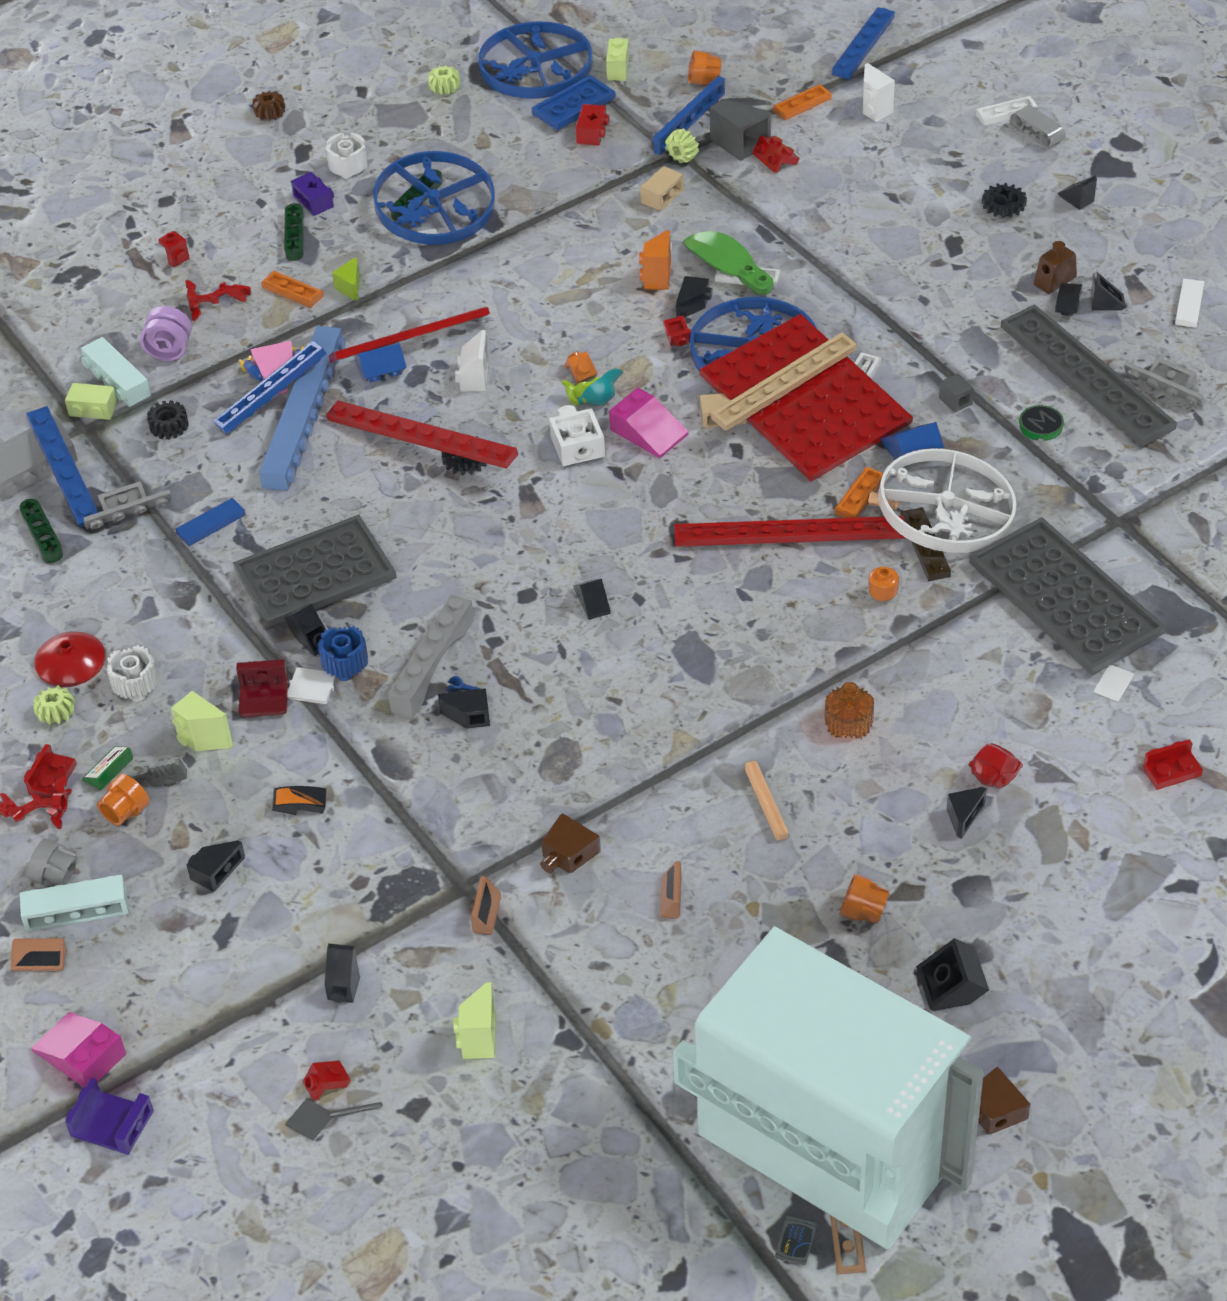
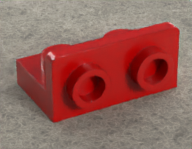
M1190 739L1181 742L1177 741L1172 745L1159 749L1155 748L1145 754L1143 770L1156 790L1202 776L1203 769L1191 752L1193 743Z
M45 744L41 752L37 753L35 762L30 770L26 771L24 776V783L29 795L37 794L41 798H52L53 793H58L54 785L57 780L62 776H66L68 781L77 765L75 758L54 754L51 745Z

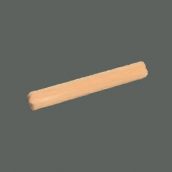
M756 761L747 762L745 764L746 774L774 837L778 841L786 840L789 831L761 769Z

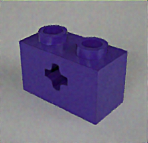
M312 172L291 180L293 197L312 216H316L334 207V193L332 189L327 187L321 178H317Z

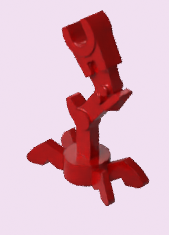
M190 280L185 281L186 288H188L186 295L190 311L192 312V321H196L201 315V311L198 308L200 303L210 302L219 304L218 298L224 294L246 302V294L251 295V287L238 284L232 286L225 284V282L219 284L218 289L212 293L197 295L195 291L196 284Z
M62 776L54 784L58 793H53L52 798H41L37 794H32L33 800L20 807L7 794L1 793L0 797L3 802L0 803V815L6 818L9 816L13 817L14 821L18 822L24 820L25 815L35 809L49 808L46 811L52 816L50 818L51 822L56 828L61 829L63 823L61 818L68 806L67 795L72 793V789H64L67 786L66 776Z

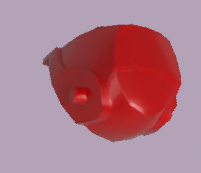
M993 743L986 744L968 764L971 767V773L982 785L999 789L1014 780L1020 769L1023 768L1022 762L1014 754Z

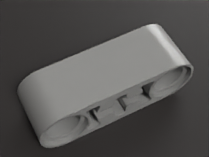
M1030 105L1011 114L1010 120L1013 127L1045 148H1049L1065 138V131L1060 124Z

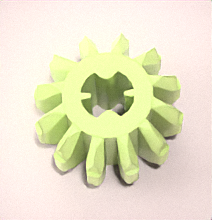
M447 65L432 68V71L428 73V86L434 94L440 93L441 96L443 94L449 95L450 92L455 93L456 89L460 88L458 70H455L453 66L447 67Z
M682 128L670 133V136L665 141L667 144L665 149L669 151V155L673 156L674 161L678 160L682 164L694 159L699 152L697 148L699 143L695 141L696 137L691 135V131L686 132Z
M57 685L51 689L48 686L46 691L39 690V695L34 697L33 710L41 723L47 722L51 726L54 722H57L60 725L62 720L69 721V715L74 714L75 701L67 688L61 689Z

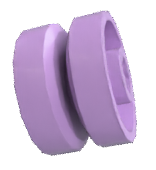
M160 306L152 309L147 315L140 336L142 348L153 358L162 361L179 359L185 352L192 331L191 321L186 314L173 307Z

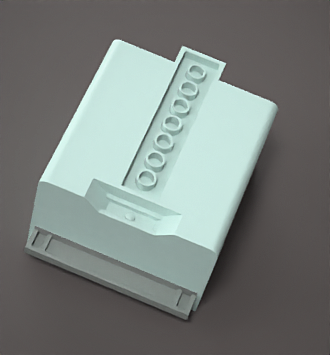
M775 926L699 1014L695 1023V1045L682 1040L673 1051L674 1083L697 1097L698 1130L700 1136L887 1250L891 1248L942 1178L964 1191L972 1183L984 1070L959 1057V1054L971 1040V1036Z

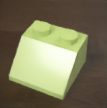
M191 691L171 707L172 721L177 731L176 737L183 746H188L194 751L229 749L233 746L226 714L195 692Z
M492 982L485 983L459 1005V1017H454L456 1048H461L463 1059L495 1058L496 1011Z

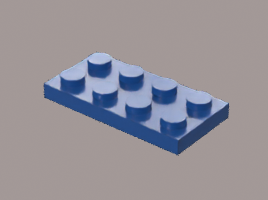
M589 75L531 107L532 114L558 131L579 118L583 104L604 105L616 98L614 90Z

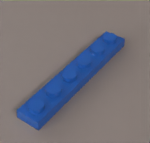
M880 7L876 8L832 68V75L846 79L852 77L895 18V11Z
M718 76L710 82L702 92L653 136L654 153L661 155L667 150L665 149L667 146L665 141L670 136V133L682 128L687 131L712 105L725 95V78Z
M313 341L214 419L213 422L216 427L225 434L235 430L242 421L251 417L257 409L270 402L272 397L285 390L292 381L301 377L312 365L317 364L326 355L323 347Z
M48 406L27 412L26 418L78 527L84 526L83 518L98 513V510Z

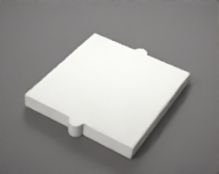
M297 667L292 680L289 681L288 699L327 704L331 691H334L333 685L336 677L335 675L327 674V671Z

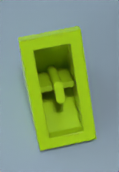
M352 258L334 270L332 276L336 290L352 300L358 301L360 271L358 258Z

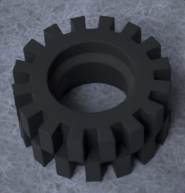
M166 400L162 401L161 405L156 403V407L152 406L150 411L147 412L151 434L153 433V436H158L159 439L166 437V440H169L170 436L177 438V434L181 436L184 434L183 431H187L189 422L186 409L178 401L175 404L173 400H169V403H166Z

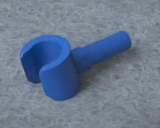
M453 676L448 681V683L453 685H448L446 691L458 692L459 689L467 691L481 688L466 685L459 676Z

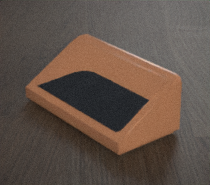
M675 861L662 876L661 918H679L682 878L680 861Z
M481 876L479 880L471 922L474 933L490 935L494 930L501 892L485 876Z
M13 939L11 971H63L67 954L64 939Z

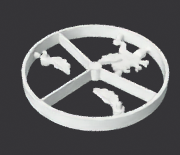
M948 449L917 450L897 458L885 470L878 493L880 509L886 520L897 532L921 546L950 553L979 551L1004 538L1012 526L1016 512L1014 491L999 471L979 458ZM924 461L952 463L948 489L942 494L884 488L885 482L892 475L897 477L899 483L905 480L911 487L926 489L933 486L934 481L925 480L917 476L912 477L902 467ZM955 464L981 473L998 487L991 493H987L984 490L966 488L965 493L971 499H976L978 502H988L994 499V503H998L1003 498L1008 501L1010 515L955 497L954 493L950 491ZM887 500L938 505L937 509H935L936 519L940 523L936 524L933 528L922 525L920 530H916L896 515ZM952 507L960 510V512L958 513V511L955 510V513L953 511H950V513H948L945 509H950ZM966 513L1004 525L1000 530L989 536L974 540L958 541L960 533L964 534L967 538L973 533L966 530L972 529L971 523L968 525L963 524L964 520L968 521V517L965 516ZM939 531L950 532L949 540L925 534L926 532L930 534H936Z

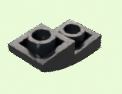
M1061 283L1055 312L1064 316L1077 313L1083 284Z

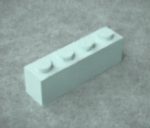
M103 337L81 348L83 355L81 361L85 368L91 369L94 376L98 380L101 379L105 386H114L116 397L119 401H124L131 407L151 396L148 380Z
M122 875L20 892L21 919L26 932L129 914L127 889Z

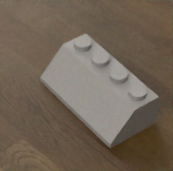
M57 415L53 416L74 462L78 461L72 440ZM32 428L0 444L1 501L53 474Z

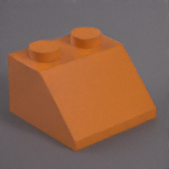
M666 230L645 242L643 252H639V265H643V268H640V281H644V289L669 290L671 271L670 230Z

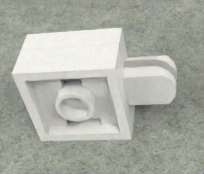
M565 405L558 409L556 417L549 418L551 439L562 466L605 457L604 435L592 408L577 411L574 406Z

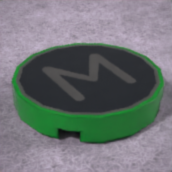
M1031 406L1026 408L1019 418L1020 431L1033 440H1038V438H1044V441L1058 437L1063 430L1064 419L1062 414L1050 406Z

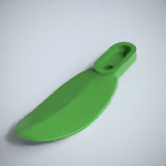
M703 231L692 234L683 240L684 246L703 261L725 274L738 277L744 285L755 293L765 295L773 290V278L756 266L749 252L732 237L720 232Z

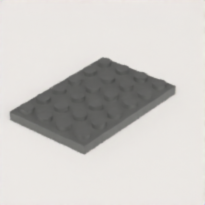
M360 515L233 562L236 573L268 628L285 622V616L302 606L312 604L314 609H318L397 578L395 569Z

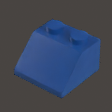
M400 343L359 353L354 357L362 380L368 379L369 383L382 380L381 376L389 374L390 377L402 375V370L407 368Z
M937 422L920 425L881 438L882 444L894 460L917 450L944 448Z

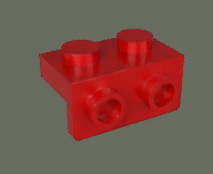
M760 136L752 152L755 157L774 173H778L782 163L797 165L800 159L794 154L792 148L785 146L782 143L783 140L776 136Z

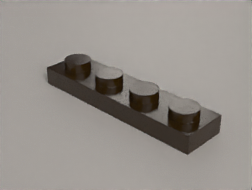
M923 507L901 511V516H904V522L916 530H920L922 525L932 528ZM928 532L925 533V534H928V535H931V536L936 537L935 534H930V533H928ZM911 541L928 582L951 577V569L943 551L933 550Z

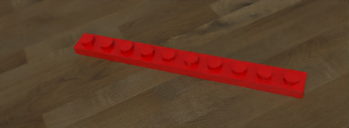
M339 400L326 413L328 421L505 469L519 455L516 447Z
M884 516L674 524L675 547L905 539L903 535L889 524ZM898 516L904 521V516Z

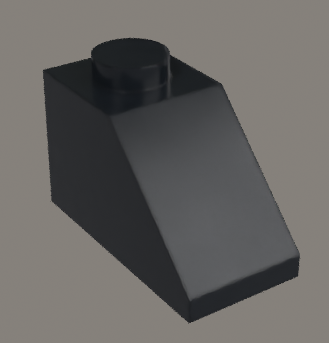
M684 276L676 301V317L684 315L685 318L706 308L707 302L712 299L713 288L709 287V279Z
M236 840L202 847L196 854L190 857L186 864L190 880L215 892L245 859L242 842Z
M328 943L324 982L327 1000L337 1003H353L360 980L355 947Z

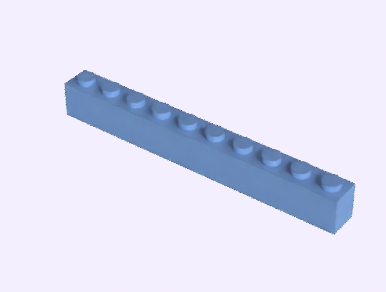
M316 326L311 342L313 341L323 347L326 355L317 364L307 369L301 377L296 378L259 471L261 485L264 489L288 491L291 482L295 481L296 468L301 465V455L307 449V439L312 436L313 424L318 420V410L320 407H323L325 392L328 393L330 379L334 378L335 366L340 362L331 363L329 355L335 351L345 349L346 339L342 336L341 328Z

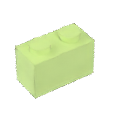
M609 39L606 59L607 80L626 81L629 63L628 39Z
M72 383L65 399L69 416L106 420L111 419L118 403L114 386Z

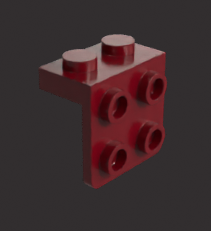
M285 659L237 663L236 671L240 685L239 716L257 717L286 714L288 674Z

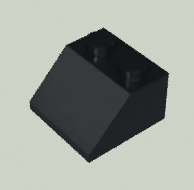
M953 938L916 966L929 1008L932 1011L969 1005L989 991L975 947Z

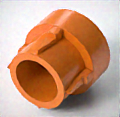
M693 50L688 68V83L707 85L720 76L721 58L710 55L707 52Z
M119 774L108 784L107 793L97 802V807L104 818L110 823L120 826L131 816H138L149 805L150 800L144 788L136 780L126 774Z
M854 874L845 894L839 915L854 921L865 920L878 923L886 905L889 892L877 886V883L872 882L871 879Z

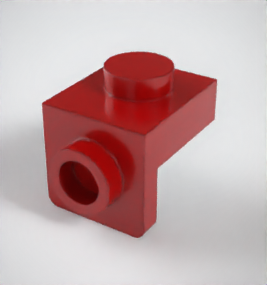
M176 231L167 233L158 239L159 244L166 250L168 264L173 268L190 259L186 239Z
M684 315L663 321L670 347L675 345L683 346L690 342L691 330L687 327Z
M340 1060L312 1063L303 1083L312 1100H319L324 1090L347 1088L351 1079Z

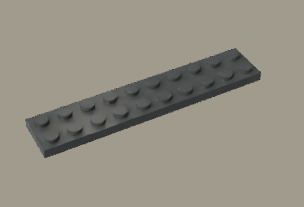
M1035 304L1001 320V328L1141 447L1176 429L1177 422Z

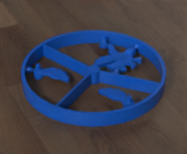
M546 21L525 22L506 27L490 36L483 43L478 55L479 71L486 84L500 93L518 98L551 97L587 77L593 64L591 45L581 32L564 24ZM540 32L563 35L575 40L576 43L539 53L530 50L516 36L532 33V44L541 49H545V44L542 41V37H539ZM506 39L526 56L512 60L509 63V67L504 64H496L495 60L490 62L484 60L489 50ZM581 51H587L589 55L587 63L572 77L569 69L563 70V67L554 60L551 65L552 73L563 76L565 81L547 86L540 67L541 63ZM530 60L532 67L528 68L523 63ZM490 63L493 69L501 70V72L496 73V76H491L483 66H487ZM527 72H538L543 86L519 87L503 83L501 80L508 78V83H514L512 78L517 79V81L522 79V76L517 75L524 74L525 76Z
M444 151L418 152L394 161L377 178L373 193L376 215L390 232L405 240L427 245L454 243L474 235L489 221L495 205L494 185L488 173L471 159ZM431 162L455 164L472 171L475 175L443 189L431 190L404 168L423 163L426 179L439 184L441 179L437 176L435 170L431 168ZM394 173H398L424 194L410 200L408 208L404 206L395 207L392 201L386 203L377 201L380 188ZM484 181L490 191L491 201L481 217H477L475 209L468 210L457 198L454 199L453 207L455 212L462 216H468L472 222L471 225L456 231L440 200ZM425 198H429V204L436 207L429 209L428 206L422 205L420 207ZM387 206L389 210L399 212L402 216L393 222L383 213L381 208ZM439 212L450 232L426 234L414 232L401 226L411 222V228H417L418 226L415 222H419L421 225L425 223V219H420L421 217L424 218L426 216L428 218L429 213Z
M745 297L730 300L711 308L695 323L690 338L691 357L694 365L700 372L702 367L733 350H717L713 354H710V351H706V354L702 357L696 353L695 342L741 347L759 337L754 335L757 332L761 335L774 328L772 325H781V321L775 320H783V317H781V314L775 317L771 316V310L787 314L791 317L802 314L814 326L815 324L801 309L781 300L766 297ZM762 309V315H753L750 311L739 310ZM733 311L736 313V317L745 315L751 321V324L747 325L745 330L747 338L700 332L712 320Z

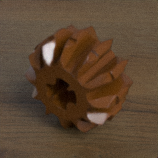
M262 91V94L256 95L252 103L254 114L260 120H276L277 117H282L286 108L282 94H278L277 91Z

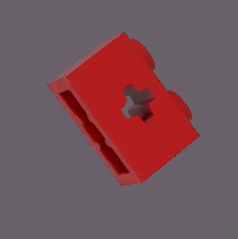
M583 104L576 124V144L600 146L601 139L605 138L606 126L609 125L610 120L609 114H606V106Z

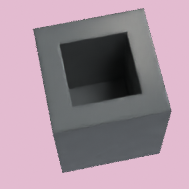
M956 374L940 382L939 399L956 413L973 404L974 388L959 374Z

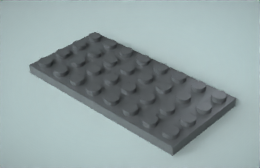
M1043 517L970 556V564L1091 675L1165 634L1166 626Z

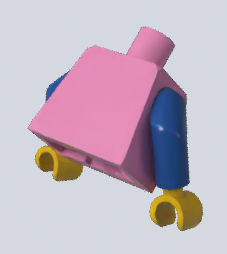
M291 341L251 349L252 358L248 356V360H239L242 371H247L257 381L262 382L301 351L304 346H301L300 349H294ZM288 386L285 390L280 391L277 394L286 393L288 391Z

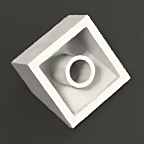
M868 63L865 64L863 114L878 122L893 113L895 80Z
M481 330L463 345L461 355L457 356V368L459 370L455 372L456 383L460 384V392H486L489 370L486 330Z

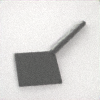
M306 1098L285 1124L307 1138L314 1140L334 1116L380 1108L383 1104L382 1102L330 1112Z

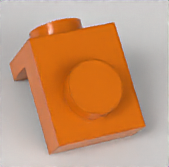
M577 351L567 357L568 359L564 367L565 369L570 368L577 384L597 376L598 373L587 351L582 353Z

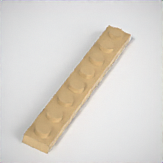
M841 332L713 411L711 419L723 430L731 429L856 351L857 344Z

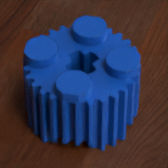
M354 625L352 627L348 626V629L346 627L343 629L341 627L338 629L329 627V630H324V633H321L322 640H319L320 643H318L322 668L324 671H327V674L338 677L340 681H348L353 674L357 675V672H362L361 669L368 665L365 638L362 631H359V628H355Z

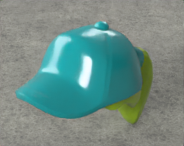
M611 369L602 377H595L589 382H580L576 386L566 380H562L561 383L564 385L568 399L573 405L579 406L589 403L595 406H604L615 396L614 382L623 374V371Z

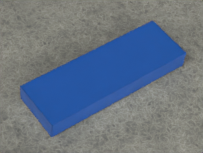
M230 498L176 528V534L188 546H191L245 516V509L233 498Z

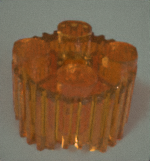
M846 682L841 688L836 687V690L833 689L832 693L829 692L825 700L824 719L825 724L828 725L827 731L831 732V735H835V738H842V736L852 738L855 736V738L862 739V736L866 737L867 733H870V727H872L874 720V698L871 694H868L867 690L864 691V688L859 689V686L854 682Z

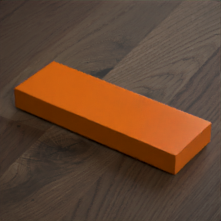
M819 84L774 105L773 111L784 120H788L832 99V93Z
M273 271L261 282L262 288L309 308H312L324 297L322 290L277 271Z
M866 467L835 507V514L844 518L859 517L868 505L871 491L877 492L879 490L884 473Z

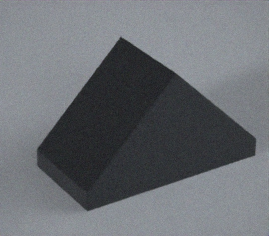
M1094 175L1074 183L1058 192V195L1081 210L1095 200L1097 177Z
M1097 271L1094 272L1090 296L1092 310L1125 309L1124 294Z
M593 579L573 585L588 620L611 614L602 579Z
M979 787L948 794L946 810L958 838H963L985 806L986 788Z

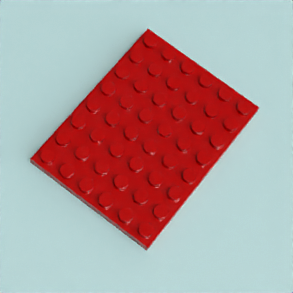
M799 314L700 369V376L718 393H723L727 398L733 400L829 339L802 314ZM846 356L751 415L746 420L812 482L879 443L881 438L890 436L913 422V416Z

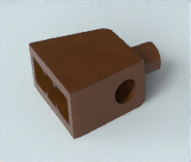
M1055 241L1052 249L1039 258L1034 285L1050 295L1060 288L1061 283H1068L1076 278L1075 252L1065 247L1064 242Z
M562 813L542 840L544 859L540 862V865L549 874L557 867L568 873H573L601 852L600 836Z
M999 1067L994 1068L983 1078L978 1123L987 1133L993 1134L1029 1119L1030 1102Z

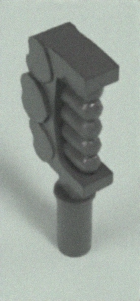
M176 758L175 763L171 765L157 766L155 769L149 768L146 765L144 766V772L128 776L138 783L148 780L153 787L175 785L176 781L180 782L187 778V768L180 758Z

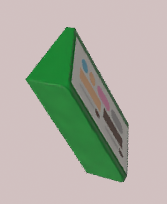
M114 746L82 780L102 790L133 759L131 749L129 747Z

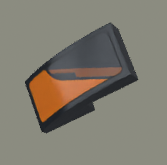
M286 786L274 788L272 811L296 815L298 809L322 814L325 810L326 788Z

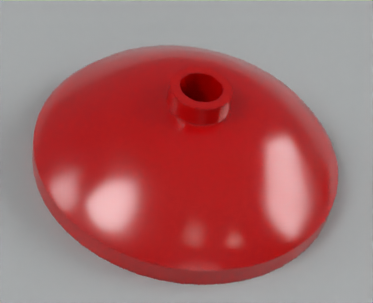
M78 631L64 632L53 636L41 645L34 658L35 670L40 679L47 684L59 685L60 687L77 686L91 680L100 672L106 659L105 649L101 641L89 633Z

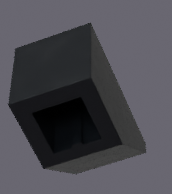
M309 604L290 613L284 619L294 637L313 656L319 654L318 643H320L319 640H322L321 633H324L326 628L313 605Z
M486 688L438 694L440 714L466 729L490 726Z

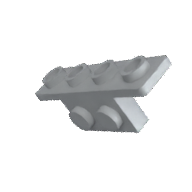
M1160 357L1156 358L1149 371L1128 361L1124 363L1126 374L1131 379H1140L1145 381L1151 388L1163 389L1171 397H1181L1189 405H1199L1201 407L1205 405L1203 395L1190 389L1197 378L1196 373Z
M141 481L100 494L98 495V500L103 511L84 517V526L86 529H97L106 522L112 520L113 522H118L127 515L133 513L135 515L142 514L148 508L154 506L157 508L163 507L171 501V492L168 489L146 496Z

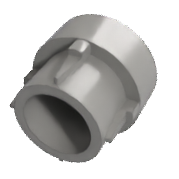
M44 838L39 842L31 856L26 877L47 887H50V885L54 887L68 884L76 868V854L66 850V847Z

